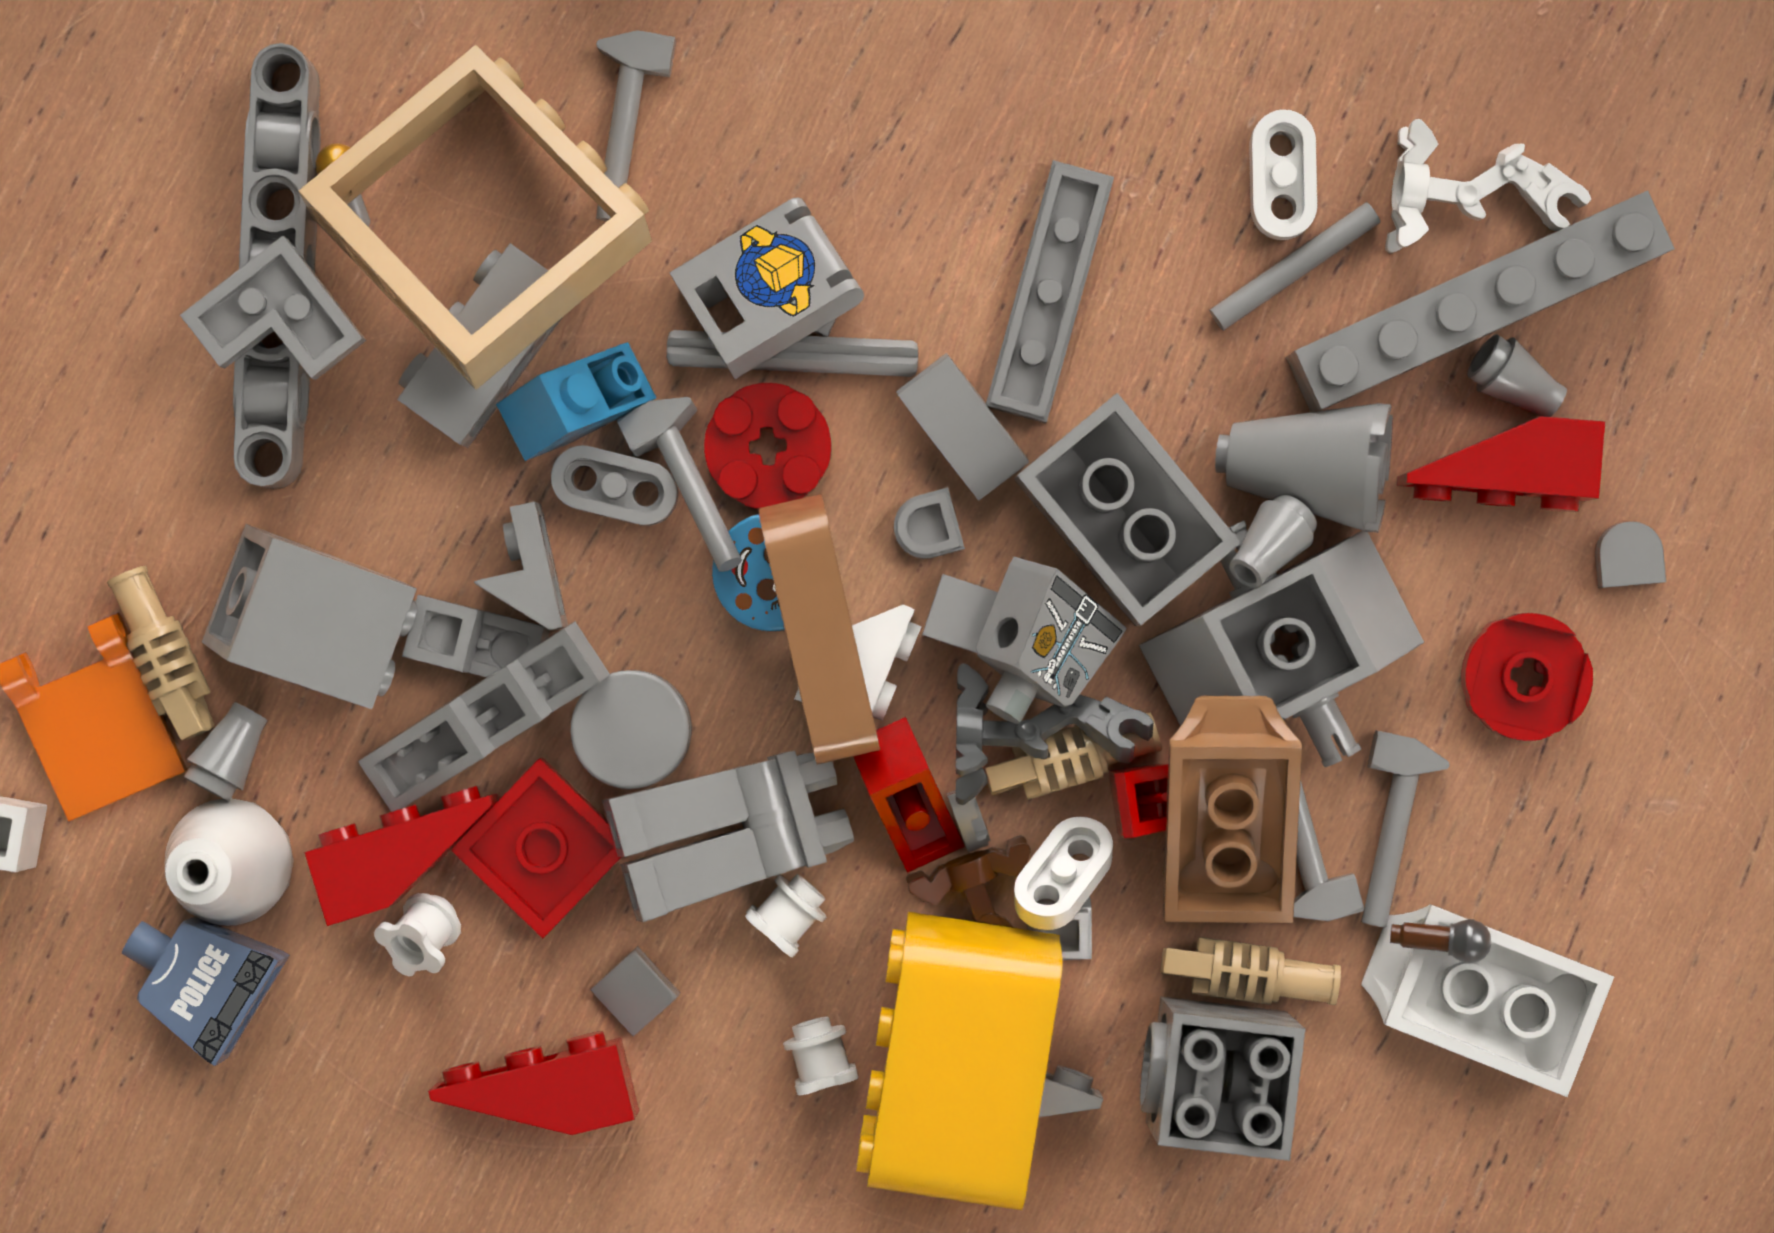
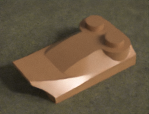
M1199 696L1195 698L1180 728L1169 740L1165 860L1162 868L1164 880V922L1293 923L1302 745L1301 741L1280 716L1273 699L1267 696Z

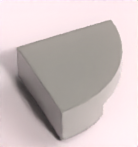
M956 790L946 793L968 853L988 846V841L991 840L976 798L974 797L968 803L960 805L956 802Z

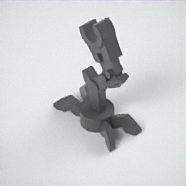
M961 664L958 667L957 688L963 693L958 695L956 774L962 777L956 780V802L960 805L968 803L987 784V776L982 767L988 763V758L982 752V746L1020 747L1026 754L1034 758L1046 759L1048 757V745L1044 740L1065 726L1075 724L1084 731L1086 736L1109 752L1113 758L1130 764L1134 759L1135 744L1122 735L1133 733L1149 741L1153 736L1154 721L1148 714L1130 708L1109 697L1099 701L1083 695H1079L1072 705L1064 708L1053 704L1034 718L1023 720L1020 724H1014L1009 721L983 720V716L988 712V708L983 701L989 692V686L980 674L969 665Z

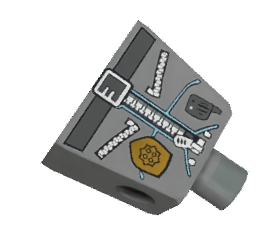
M1013 557L976 646L977 656L1002 675L986 707L1001 718L1014 724H1020L1034 698L1064 708L1072 705L1116 646L1127 628L1058 569Z

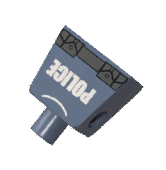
M197 917L183 921L172 938L142 921L132 932L122 950L123 955L151 971L136 999L213 1066L218 1065L229 1057L290 956L278 948L219 925L205 922Z

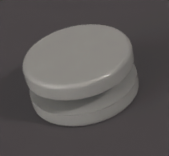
M626 670L611 673L602 682L581 695L572 714L570 731L575 754L583 767L593 777L613 787L638 789L661 781L681 764L690 745L692 722L684 698L671 683L650 672Z

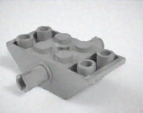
M1245 521L1229 527L1241 544L1248 532ZM1360 531L1278 574L1275 572L1257 589L1243 585L1232 575L1229 563L1237 554L1233 549L1220 560L1234 587V590L1229 592L1232 598L1139 645L1180 726L1187 717L1195 698L1199 696H1267L1273 699L1283 720L1290 716H1293V718L1300 716L1322 759L1323 766L1328 767L1342 761L1331 739L1332 735L1343 756L1347 755V757H1350L1361 750L1359 743H1356L1334 700L1339 696L1338 692L1380 671L1423 644L1424 641L1368 532ZM1278 628L1283 633L1295 632L1298 636L1299 642L1291 647L1294 657L1289 661L1284 655H1273L1270 645L1276 640L1274 631Z

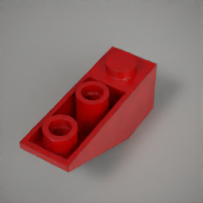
M1540 416L1397 476L1396 486L1414 487L1413 499L1452 501V491L1476 492V504L1515 507L1516 496L1541 498L1540 509L1579 512L1580 501L1599 499L1605 421Z
M478 786L441 796L444 809L420 816L415 804L380 815L383 828L359 835L354 823L318 834L322 847L304 853L326 925L330 926L398 903L499 800L498 794L494 793L481 797Z
M603 1031L566 1040L568 1050L544 1056L541 1046L509 1053L504 1056L506 1066L481 1071L479 1061L445 1069L442 1071L444 1081L437 1082L428 1091L430 1101L568 1135H576L635 1120L639 1113L622 1037L606 1041Z

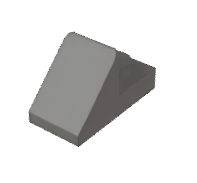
M534 501L509 507L513 522L503 524L505 543L511 561L521 559L523 570L476 580L474 583L547 629L561 630L568 626L542 505Z

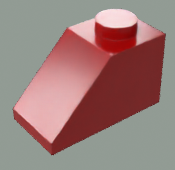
M904 717L877 729L876 733L880 750L853 756L876 810L908 873L965 846L907 718Z

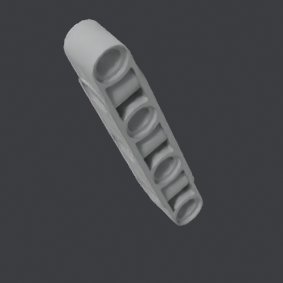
M272 44L262 49L255 57L251 69L250 107L245 129L239 269L281 236H285L315 273L317 222L312 218L298 190L317 176L316 158L321 148L319 121L320 79L319 73L311 61L294 46L288 44ZM284 64H298L300 67V78L296 86L285 92L274 91L272 78L275 71ZM278 190H291L295 201L291 213L280 220L269 219L266 205L270 196ZM260 341L234 363L233 409L235 433L233 456L235 468L239 475L248 483L273 490L290 485L301 472L304 429L309 405L310 376L284 343L276 348L268 349ZM275 442L282 451L283 460L281 467L273 475L263 477L255 467L256 452L264 444Z

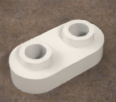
M1276 110L1267 114L1258 122L1250 137V206L1253 222L1260 232L1275 240H1289L1302 234L1311 225L1316 216V136L1312 125L1303 115L1292 110ZM1275 135L1286 136L1292 143L1291 153L1286 156L1276 155L1271 150L1270 139ZM1276 198L1289 200L1293 206L1292 217L1286 220L1275 217L1271 210L1272 201Z
M1088 817L1066 819L1052 830L1015 881L1014 906L1016 913L1023 922L1036 929L1053 930L1068 924L1074 918L1110 869L1113 840L1109 830L1099 821ZM1085 854L1090 858L1085 861H1077L1071 856ZM1041 899H1051L1056 903L1052 905H1042L1038 904L1037 901Z

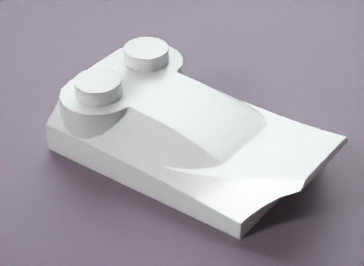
M1431 904L1414 912L1389 915L1387 927L1382 928L1361 983L1377 1005L1383 1023L1386 1026L1568 1097L1614 976L1490 927H1487L1492 943L1489 953L1481 961L1471 964L1457 960L1453 956L1448 955V952L1403 948L1400 944L1390 943L1392 924L1402 925L1408 922L1450 927L1451 924L1468 919Z

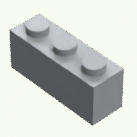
M510 243L502 254L494 250L481 264L473 281L479 284V287L464 306L457 301L448 311L473 335L548 272V270ZM560 320L477 390L436 348L432 350L428 357L420 353L408 365L399 380V385L405 389L397 400L459 445L469 448L498 408L496 404L506 397Z

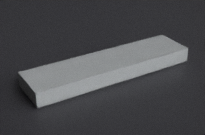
M1053 160L986 401L988 408L1047 423L1114 180L1113 176Z

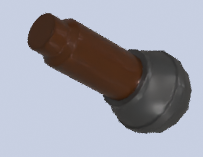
M1474 919L1459 921L1456 924H1451L1450 927L1408 922L1402 925H1391L1390 943L1400 944L1403 948L1448 952V955L1466 964L1479 962L1484 959L1489 953L1492 944L1488 928Z

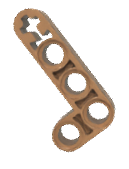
M822 494L758 508L764 542L816 763L818 765L879 751L880 746Z

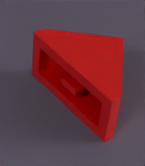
M1168 762L1109 770L1117 833L1123 838H1134L1166 831Z

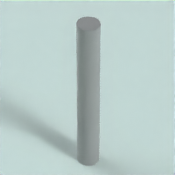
M1365 202L1211 308L1209 312L1214 321L1224 331L1380 223L1377 213L1369 203Z

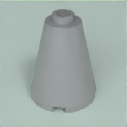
M1376 403L1233 423L1230 435H1219L1215 458L1216 472L1226 473L1228 487L1268 500H1273L1279 495H1289L1303 502L1316 516L1365 532L1379 533L1386 500H1378V494H1383L1385 481L1389 480L1393 415H1390L1392 406L1391 404Z

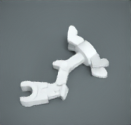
M1415 119L1410 123L1409 128L1402 127L1398 131V145L1404 148L1405 151L1397 160V169L1392 186L1391 201L1393 209L1391 218L1396 230L1387 234L1385 250L1388 253H1394L1418 241L1429 230L1421 215L1427 200L1456 204L1464 215L1478 221L1486 217V213L1479 200L1504 184L1512 183L1541 218L1542 222L1549 229L1559 231L1568 227L1570 223L1558 212V199L1561 196L1567 197L1580 208L1587 205L1591 197L1581 184L1573 181L1550 163L1543 166L1521 155L1524 152L1525 144H1513L1500 151L1496 159V165L1471 181L1461 182L1430 177L1429 166L1423 163L1439 144L1429 127L1422 120Z

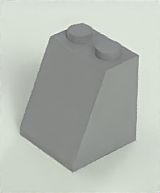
M245 524L202 643L226 661L372 709L376 697L384 696L391 685L395 672V662L391 660L399 636L405 637L414 623L417 605H415L416 601L413 598L417 589L400 580Z

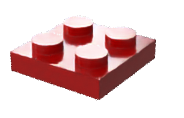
M543 757L539 758L451 849L465 865L542 939L622 858L617 855L608 820Z

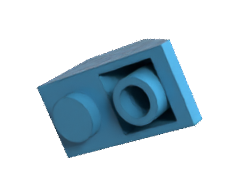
M626 342L542 373L496 405L522 457L527 461L586 436L623 417L648 401L655 400L656 396L629 343Z

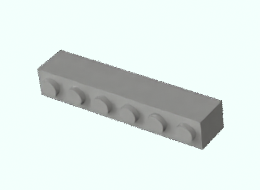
M1647 190L1301 347L1285 358L1310 412L1321 411L1650 262L1675 248Z

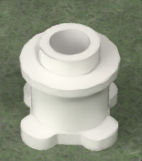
M798 874L790 882L779 875L775 879L778 885L777 888L759 908L751 905L746 911L745 917L784 953L793 958L799 951L797 941L816 919L823 922L827 918L819 908L825 901V897Z
M417 893L410 896L404 904L403 916L395 925L389 922L380 923L375 929L374 937L379 944L386 948L393 959L392 964L394 968L401 974L413 976L416 971L421 970L437 973L445 964V957L440 950L443 946L451 945L457 940L461 934V924L454 907L446 899L438 895Z
M820 1017L792 1027L794 1037L785 1041L783 1045L785 1050H792L799 1078L795 1080L797 1095L814 1093L821 1089L858 1079L855 1063L848 1064L841 1036L846 1033L845 1026H831L829 1017Z

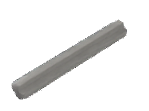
M673 330L669 332L667 338V360L672 366L728 369L705 331ZM806 336L752 370L911 377L916 374L918 369V345L911 340Z

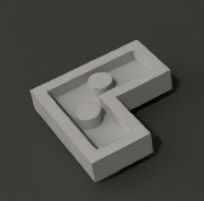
M285 236L277 239L180 315L219 367L224 369L275 331L312 379L317 380L367 341Z

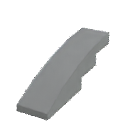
M574 621L363 757L358 763L390 811L402 809L542 721L555 710L599 684L610 673Z

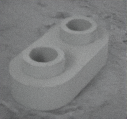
M582 445L567 449L556 459L551 471L553 490L564 504L574 509L637 525L651 526L663 522L673 513L678 502L677 484L672 474L663 466L651 461ZM582 467H591L597 476L594 487L587 491L579 490L574 484V475ZM645 482L655 484L658 489V498L650 506H641L635 498L637 487Z

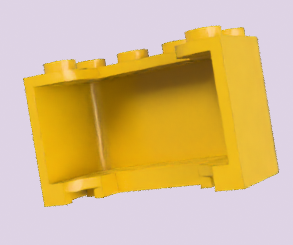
M915 912L907 913L905 930L892 929L885 982L897 984L894 1008L881 1007L875 1046L888 1048L884 1072L871 1070L866 1109L876 1110L877 1113L876 1116L863 1115L856 1172L868 1173L867 1187L1023 1210L1061 982L1063 956L1060 935Z

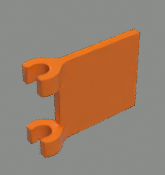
M116 613L88 626L91 638L102 655L103 660L47 684L39 686L35 669L26 652L0 664V685L20 715L68 822L187 771L163 715H158L148 695L147 686L143 684L141 679V672L134 664L133 660L135 658L132 652H129L126 645L128 642L126 636L129 632L120 613Z

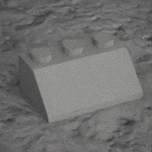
M1118 393L1026 467L1014 479L1135 626L1143 625L1241 544Z

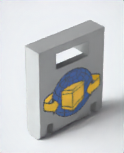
M799 197L788 200L669 272L734 379H737L860 304L864 298L861 287L853 279L851 272L815 217L811 216V212L803 199ZM729 296L745 322L722 334L706 307L711 308Z

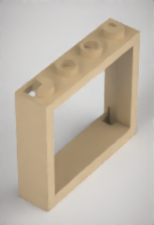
M477 45L473 46L298 190L312 218L475 390L481 387L652 242L644 216L649 212V209L636 191L626 183H623L618 188L604 174L607 171V167L597 152L585 141L575 145L562 132L566 127L557 112L543 99H539L534 104L521 91L524 88V84L510 64L501 57L493 62ZM486 90L611 218L471 335L347 204Z

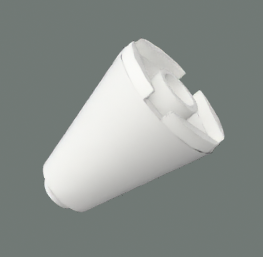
M231 798L230 801L224 799L209 801L188 812L178 822L169 837L164 864L167 884L183 908L205 922L231 926L244 924L261 917L278 902L289 886L294 860L289 836L265 809L253 802Z

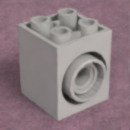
M1160 996L1158 1021L1152 1022L1147 1031L1140 1084V1108L1142 1112L1147 1113L1146 1124L1157 1144L1160 1146L1290 1161L1305 1028L1287 1011Z

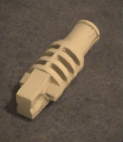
M140 566L108 580L107 584L112 589L131 631L126 636L128 640L126 645L129 652H132L135 658L133 660L134 664L141 672V679L143 684L147 686L148 695L158 715L161 716L167 713L181 740H188L215 727L204 696L211 692L202 670L199 669L196 656L190 649L191 645L182 631L183 628L180 621H176L174 616H166L147 574V567Z
M1151 712L1146 713V714H1148V715L1150 716V718L1154 721ZM1155 721L1153 724V736L1149 741L1133 733L1122 735L1135 744L1134 758L1162 751ZM1074 726L1057 731L1044 740L1048 745V757L1046 759L1034 758L1026 754L1020 747H1011L1015 759L986 767L984 772L987 776V783L992 795L1024 787L1027 800L1103 778V774L1109 772L1108 766L1120 761L1113 758L1109 752L1086 736L1081 728Z
M1198 937L1196 952L1163 948L1160 973L1193 978L1192 994L1271 1005L1272 1002L1277 1003L1279 997L1312 1000L1336 1005L1341 980L1340 965L1333 964L1331 966L1285 959L1284 952L1279 951L1276 947Z

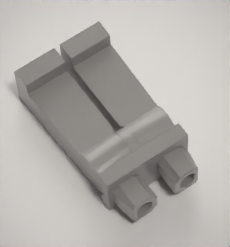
M788 751L769 756L766 761L602 800L618 857H627L658 846L742 822L743 828L620 864L636 921L646 922L666 915L668 912L802 866L809 868L826 863V854L833 853L854 842L853 832L845 809L814 817L807 794L837 785V776L833 762L817 765L814 753L796 755L795 751Z

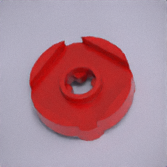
M757 383L737 390L718 404L706 429L704 453L711 476L725 494L749 508L759 510L758 508L805 498L815 490L829 468L832 442L825 417L807 395L779 383ZM773 429L776 439H786V451L776 453L775 464L764 465L760 454L750 453V442L760 440L761 430Z
M1520 613L1492 621L1472 640L1463 659L1461 684L1467 708L1489 730L1503 737L1522 741H1536L1552 736L1551 734L1560 732L1565 726L1572 724L1583 713L1588 704L1593 687V667L1588 653L1584 652L1582 644L1575 637L1576 634L1566 624L1553 617L1537 613ZM1525 658L1534 660V671L1543 675L1541 687L1530 686L1527 696L1518 693L1517 682L1510 680L1512 668L1521 667Z

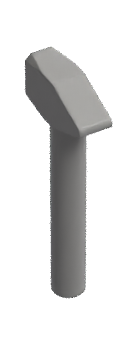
M636 30L599 39L596 43L602 54L620 64L605 157L607 171L604 173L618 188L623 183L627 184L644 74L663 77L671 76L676 47L675 37ZM598 205L596 219L608 221L611 217Z
M689 397L648 401L617 420L628 446L636 457L659 447L718 570L725 572L735 568L742 562V558L679 432L697 412V407Z
M1375 730L1368 768L1391 772L1393 777L1361 922L1386 928L1419 774L1445 770L1449 768L1450 764L1446 759L1417 739Z
M1300 781L1296 860L1305 891L1294 898L1293 917L1332 921L1364 911V906L1357 880L1353 873L1328 879Z

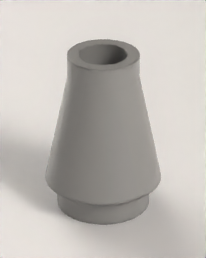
M1498 334L1490 337L1473 358L1467 376L1477 383V391L1531 411L1538 416L1551 417L1558 410L1567 393V388L1555 381L1513 337L1505 340Z
M1279 495L1273 500L1263 502L1238 553L1229 563L1232 575L1249 588L1257 589L1261 587L1268 577L1312 545L1314 540L1313 532L1317 528V521L1312 511L1303 502L1289 495Z
M234 702L227 715L186 759L191 765L184 778L216 796L230 801L236 789L242 791L244 789L261 732L268 720L245 706Z

